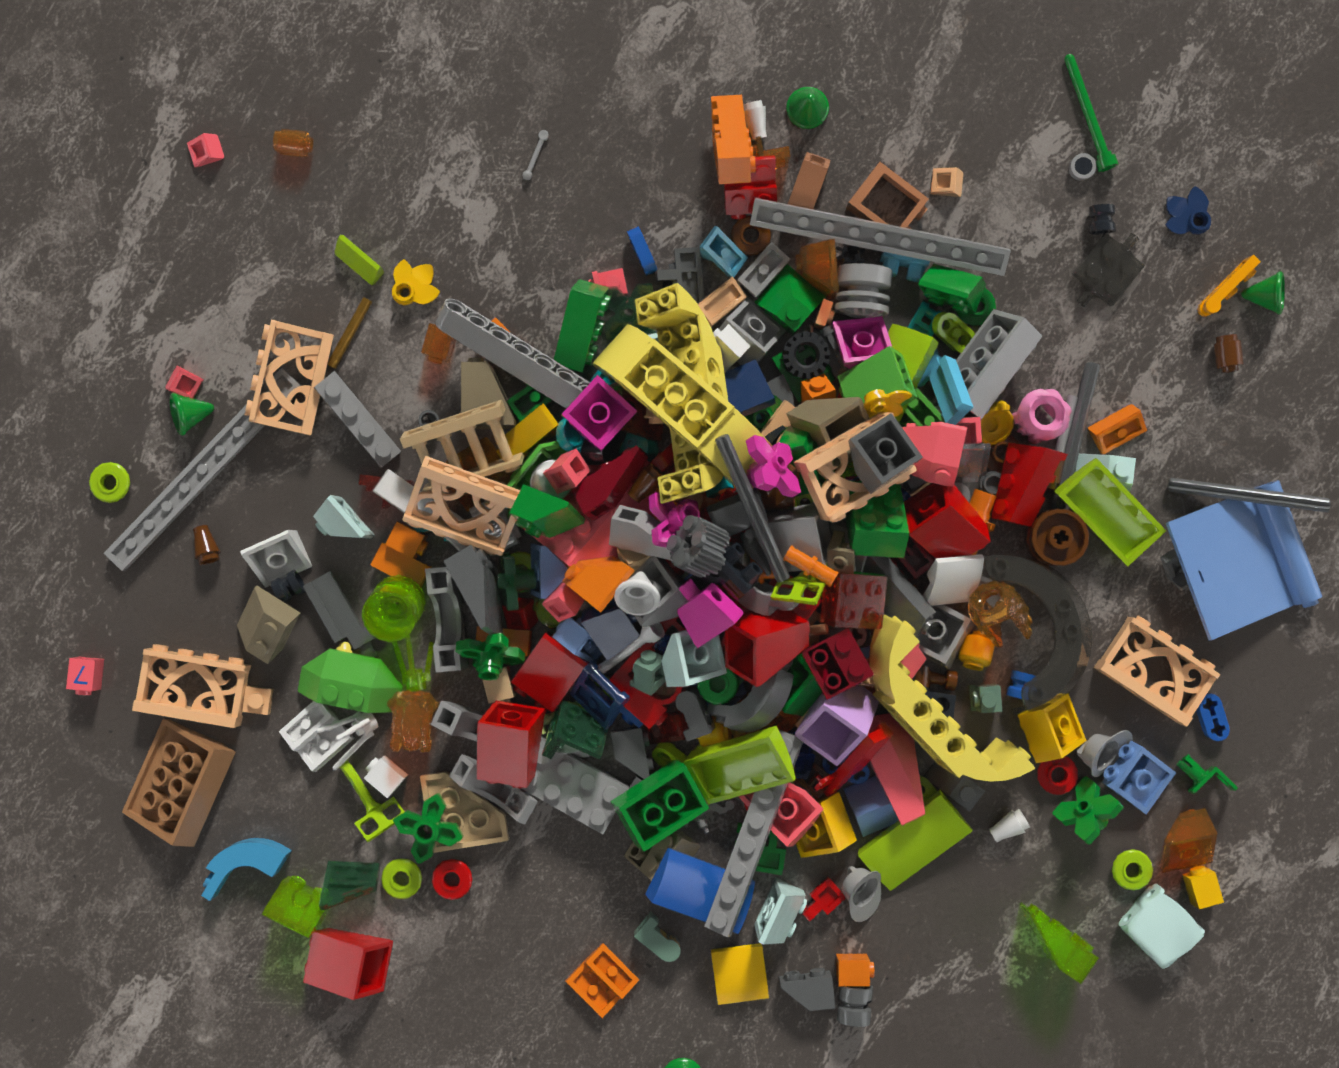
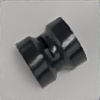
M1097 204L1089 207V216L1093 218L1092 223L1089 225L1090 234L1104 235L1116 232V224L1113 222V218H1111L1115 214V205Z
M296 570L288 572L283 579L277 578L271 581V587L275 596L284 603L290 601L292 596H299L306 592L303 588L305 584Z

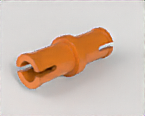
M792 545L783 561L804 571L803 574L805 576L811 575L831 587L839 573L817 561V557H810Z

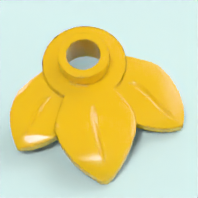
M406 260L400 261L393 272L395 280L392 288L393 299L398 304L405 306L413 302L425 305L434 301L439 296L440 291L430 285L434 275L433 266L431 264H423L412 268ZM403 289H409L410 293L407 297L401 296Z
M877 389L864 396L865 402L863 405L869 418L880 412H891L894 414V417H898L903 413L901 404L911 398L912 394L902 390L885 394L884 390Z

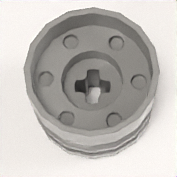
M852 263L840 265L837 272V285L848 289V291L836 293L835 299L842 302L835 304L834 311L860 319L887 316L889 314V307L883 304L889 303L890 297L879 293V291L890 289L892 270L888 267L874 264Z

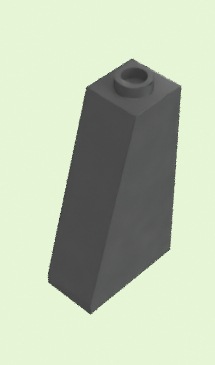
M867 556L863 572L884 574L879 616L882 614L891 618L896 616L902 622L904 620L907 621L916 630L914 633L916 638L922 634L927 635L934 625L932 619L936 611L888 557Z

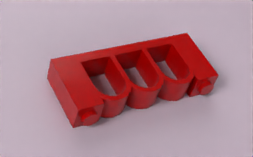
M733 601L743 613L751 611L738 601ZM679 616L660 622L664 632L672 625L679 631L686 630ZM725 636L720 640L721 647L725 645ZM657 642L645 643L634 651L609 679L621 692L625 691L630 696L629 701L624 707L649 729L654 724L659 727L669 716L665 711L684 688L676 687L674 693L665 696L659 695L656 692L653 695H649L630 686V681L634 678V673L632 672L633 665L636 659L641 657L643 651L650 649L664 655V652L655 645Z

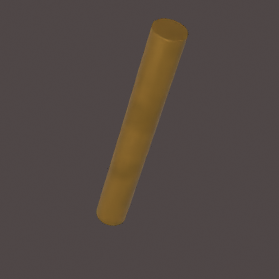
M365 297L362 298L327 365L336 369L372 301Z

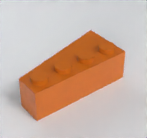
M742 95L711 96L712 142L719 184L750 183L751 173H755L756 166L753 147H751V137H749V128H746Z

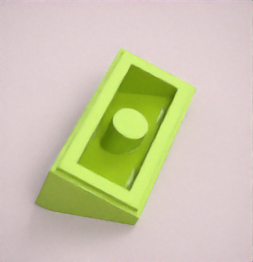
M344 235L338 237L335 255L370 285H374L385 273L384 270Z

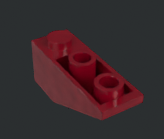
M636 445L624 450L621 456L612 462L604 463L598 471L590 476H585L577 487L571 489L584 515L595 521L617 506L648 459L647 454Z

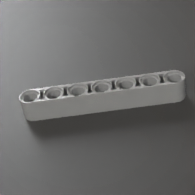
M455 299L445 300L435 322L441 331L566 409L590 384L589 381L462 302Z

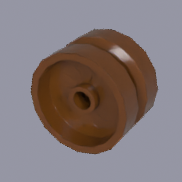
M1053 509L1038 513L1032 526L1026 527L1024 535L1027 552L1033 559L1044 565L1065 566L1076 562L1084 555L1089 542V532L1086 523L1078 514L1066 509ZM1055 533L1058 535V540L1054 539Z

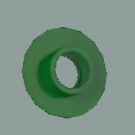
M985 288L980 300L983 304L982 310L977 313L968 311L967 314L957 312L959 318L972 326L982 325L992 310L996 309L995 298L992 293Z
M726 668L727 673L720 675L726 682V687L722 691H715L711 687L712 678L697 683L700 695L711 704L722 705L728 703L735 697L738 691L739 680L737 675Z

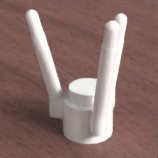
M357 712L350 717L327 724L316 730L317 733H321L352 722V727L336 736V740L340 741L354 732L358 736L363 734L333 766V770H337L367 739L374 736L373 730L379 726L372 713L363 712L361 714V712Z

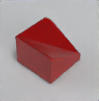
M512 597L502 606L507 628L529 631L538 622L533 599Z

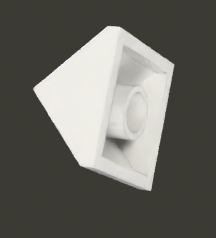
M286 530L241 551L242 557L265 587L270 586L271 581L277 578L283 579L292 570H296L299 573L312 567L297 530Z

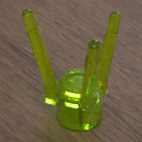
M405 636L409 664L408 670H406L397 640L393 639L392 645L402 674L403 684H406V690L419 691L427 689L426 682L431 681L430 671L434 643L432 641L429 642L425 672L423 673L422 668H415L410 636Z

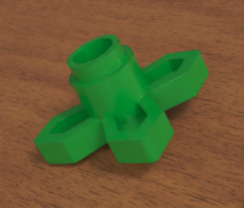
M502 633L487 635L484 642L472 639L456 641L455 652L461 657L473 658V666L478 672V677L483 680L498 679L499 674L502 673L503 664L513 666L524 664L525 653L518 647L508 646L509 639Z
M1085 776L1075 787L1077 801L1061 802L1052 814L1065 826L1076 823L1075 834L1090 845L1100 835V831L1107 826L1108 819H1114L1124 807L1110 794L1099 797L1100 787Z
M436 793L424 801L422 816L407 810L393 819L400 833L413 835L415 841L410 852L418 864L433 856L435 841L452 846L464 837L457 823L441 821L447 805L440 793ZM425 825H428L432 832L427 831Z

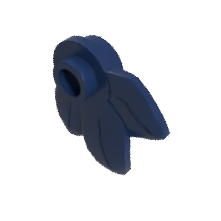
M1194 186L1189 192L1187 199L1178 196H1169L1166 199V209L1172 218L1166 222L1165 226L1175 234L1190 232L1199 235L1210 228L1211 217L1207 212L1209 201L1204 192ZM1194 218H1198L1200 220V226H1196L1194 224Z

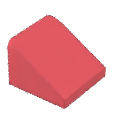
M203 133L187 143L194 167L207 165L224 158V153L216 134Z
M177 365L165 388L178 395L194 398L204 379Z

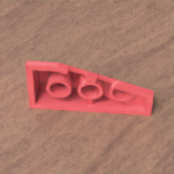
M931 422V426H916V423H907L906 427L902 428L923 456L915 464L917 471L911 475L926 482L954 487L967 427L944 422Z

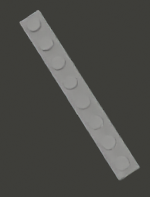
M778 729L785 742L794 769L803 741L791 733ZM788 783L754 792L704 927L723 936H731Z

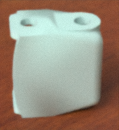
M1153 884L1136 899L1129 911L1119 921V926L1162 969H1165L1191 950L1204 937L1205 930L1195 922L1182 906L1163 894L1165 890L1161 886Z

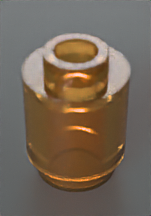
M276 130L273 137L274 151L280 152L281 155L307 157L308 152L312 153L313 138L309 137L308 131Z

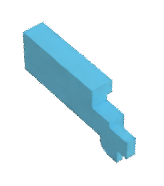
M936 349L917 387L924 386L930 379L945 423L956 425L973 408V404L956 359L946 355L943 357L939 356Z

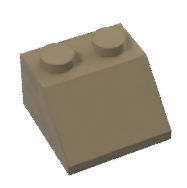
M256 586L237 624L246 651L269 664L283 650L300 612L259 586Z

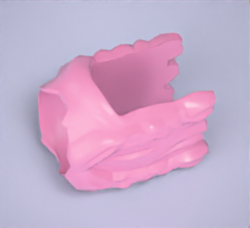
M1038 389L1028 393L1023 398L1018 411L1013 412L1012 416L1014 425L1019 426L1017 432L1027 435L1028 441L1036 445L1041 441L1051 440L1062 435L1069 427L1072 410L1057 390ZM1041 405L1045 412L1052 417V423L1042 425L1037 422L1035 410L1038 406Z

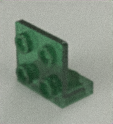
M563 700L550 721L542 756L552 759L557 750L561 751L564 745H568L600 759L603 754L608 728L605 730L585 709Z

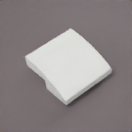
M983 555L935 559L927 573L930 584L923 594L924 599L931 606L971 602L981 579L984 564Z
M314 701L279 731L291 749L299 753L313 772H317L354 739L350 734L340 741L336 740V736L347 730L344 725L317 733L316 730L318 728L339 721V719L326 704Z

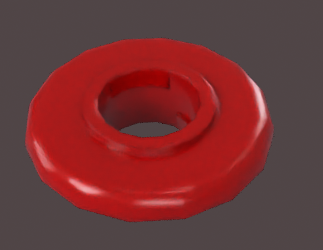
M1064 756L1061 759L1041 762L1037 770V778L1041 787L1046 792L1062 795L1069 792L1075 786L1078 779V770L1075 763L1069 757ZM1057 767L1063 768L1065 772L1064 778L1059 782H1055L1051 777L1052 771Z
M444 860L433 871V888L444 899H460L468 893L472 886L471 870L460 860ZM447 873H456L460 879L459 884L456 886L448 885L445 881Z

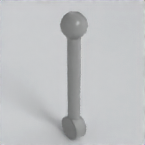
M541 130L538 134V144L527 170L522 174L525 180L532 178V169L544 141H547L549 138L546 130Z

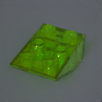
M1021 902L1020 907L1046 956L1062 972L1082 984L1099 959L1092 952L1094 947L1074 932L1072 934L1058 920L1051 919L1034 904L1031 903L1028 907Z

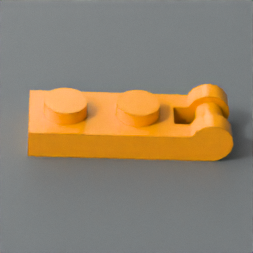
M1255 255L1244 259L1198 305L1197 311L1199 315L1207 317L1218 312L1221 308V301L1224 298L1226 300L1230 299L1239 290L1236 286L1242 280L1246 282L1257 272L1254 268L1261 261Z

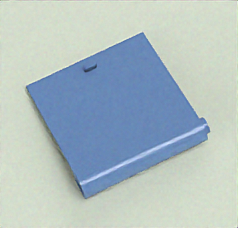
M1279 480L1254 488L1283 492ZM1225 499L1165 523L1208 640H1214L1293 605L1302 604L1303 608L1314 606L1319 603L1318 599L1322 597L1289 507Z

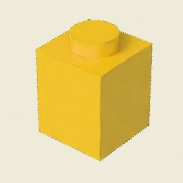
M1196 866L1189 869L1190 872L1182 874L1191 905L1198 909H1203L1224 903L1216 872L1207 867L1205 868V866Z

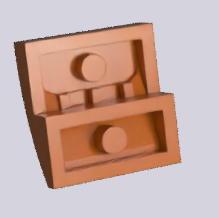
M604 943L593 951L565 980L601 1018L610 1011L619 999H623L639 981Z

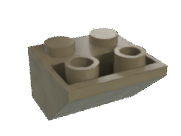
M678 829L645 852L632 842L624 857L652 881L667 848L694 857L700 845Z

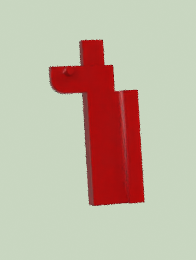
M885 722L879 724L872 733L862 740L834 773L823 779L820 775H817L815 778L819 783L814 788L818 791L828 786L824 794L827 797L835 794L852 775L861 771L894 733Z

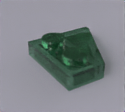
M328 861L319 902L320 910H327L375 892L379 879L380 864Z

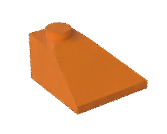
M615 556L580 560L568 568L562 582L601 613L614 597L617 587L627 581L635 570Z

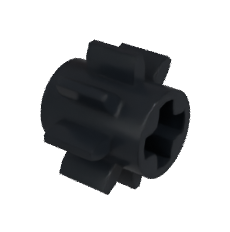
M843 244V248L836 246L835 252L839 253V256L833 260L834 262H840L841 265L864 263V259L860 258V255L866 251L865 249H859L857 246ZM846 251H849L850 254H855L852 260L849 257H844Z

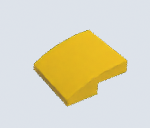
M761 943L711 950L718 1005L769 998Z

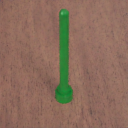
M1067 54L1064 61L1098 153L1096 156V166L1099 172L1110 170L1119 165L1116 155L1107 149L1075 57L1072 54Z

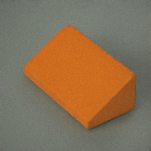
M1130 404L1089 426L1088 430L1100 453L1104 455L1146 432L1147 428L1141 410Z

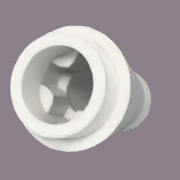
M762 100L743 104L747 128H749L752 141L766 138V106H763Z
M1018 809L1016 811L1011 810L989 830L995 841L999 842L1003 839L1026 833L1025 830L1030 826L1021 810Z

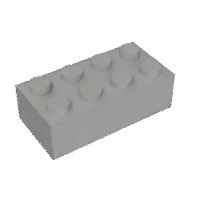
M993 309L956 359L973 404V408L967 415L980 417L981 420L989 412L997 397L1005 390L1006 385L1014 374L1019 371L1022 363L1036 348L1037 343L1042 338V335L1024 317Z
M541 735L535 777L527 788L521 789L597 832L604 834L616 812L610 801L627 791L629 784L583 758L552 751L547 746L546 738Z

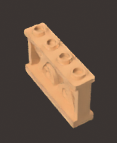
M272 319L270 325H264L262 340L267 341L265 349H259L256 365L261 367L259 376L253 375L250 390L255 391L253 401H247L244 414L249 416L248 422L311 436L320 395L314 387L324 380L333 334ZM283 332L290 334L295 341V349L290 350V345L286 340H284L285 346L283 348L276 347V336ZM298 334L321 340L320 345L300 347ZM271 350L273 354L279 357L274 359L267 366L268 357ZM301 356H305L304 363L307 360L313 362V367L310 370L302 367ZM295 359L298 371L305 378L312 380L311 386L303 385L296 387L286 398L277 386L273 373L286 362ZM263 379H265L270 392L260 394ZM297 393H303L305 395V401L303 403H299L296 398L293 405L291 403V400L294 397V395ZM263 400H269L271 407L268 410L275 408L278 403L282 408L277 415L266 417L260 411V404ZM288 411L303 421L302 426H297L278 420Z
M880 412L793 462L797 472H800L818 510L820 520L834 523L846 517L845 513L864 507L868 503L867 500L884 495L889 491L888 488L890 486L906 482L910 479L909 475L917 471L914 465L911 469L872 494L869 493L863 483L852 482L840 477L848 464L847 451L850 450L848 440L891 412ZM836 457L840 460L839 467L832 464L833 459ZM814 470H817L826 479L822 486H820ZM832 484L835 486L831 490V498H834L837 493L841 497L840 501L833 506L828 504L826 500L827 489ZM849 491L855 492L849 496Z
M425 456L402 520L414 528H424L432 531L437 536L458 540L462 545H472L480 548L487 554L502 556L516 519L510 514L506 524L498 515L505 507L512 508L520 490ZM424 478L432 480V492H420ZM447 486L455 488L457 490L455 493L452 494L443 493H448L450 491L448 490ZM466 492L472 495L474 506L482 514L458 521L450 511L446 501L458 499ZM425 498L434 499V502H428L424 506V508H431L433 513L418 509L417 503ZM481 498L490 501L489 503H485V506L490 509L485 508L480 503ZM491 520L495 521L501 528L502 533L498 537L484 533L486 529H490L494 533V526L490 522Z
M1140 616L1136 618L1127 617L1102 658L1097 661L1094 668L1176 723L1187 727L1193 719L1192 716L1215 680L1220 676L1214 670L1216 666L1203 658L1199 661L1193 657L1194 652L1182 644L1178 647L1172 643V637L1161 630L1156 632L1149 627L1151 623ZM1133 632H1140L1145 640L1142 644H1139L1134 639V647L1138 651L1132 652L1128 646V637ZM1153 640L1163 647H1152ZM1122 647L1127 656L1113 666L1110 663ZM1154 656H1166L1171 667L1173 682L1158 681L1149 688H1146L1147 670L1141 660ZM1178 657H1180L1181 659H1183V660L1186 661L1187 663L1184 664L1183 666H1181V663H1180V660H1179ZM1134 663L1140 669V675L1136 678L1131 676V671L1136 669L1132 665ZM1191 669H1195L1201 675L1200 684L1193 688L1185 687L1184 681L1191 682L1196 679L1190 678L1188 674ZM1161 687H1173V691L1166 689L1168 694L1165 697L1160 695ZM1183 692L1193 693V695L1181 711L1180 706L1183 699Z
M153 644L152 648L143 650L139 684L132 711L230 728L241 726L245 687L247 686L251 665L244 664V659L229 657L228 661L219 660V655L203 653V657L193 655V650L178 649V652L168 651V646ZM159 659H164L169 663V667L166 670L161 666L159 667L161 674L167 676L164 680L157 677L153 671V665ZM176 660L189 663L184 664L178 668ZM207 666H213L218 668H216V670L213 673ZM195 670L204 678L211 691L199 695L191 707L187 706L184 692L174 683L185 674ZM226 670L232 671L237 677L236 685L229 690H223L221 685H225L231 680V678L228 680L223 679L222 673ZM150 680L159 684L151 700L147 699ZM168 689L173 690L178 695L176 702L173 703L169 700V696L173 693L167 692ZM235 693L232 713H228L225 695ZM214 696L215 700H208L211 702V707L205 708L202 704L203 699Z

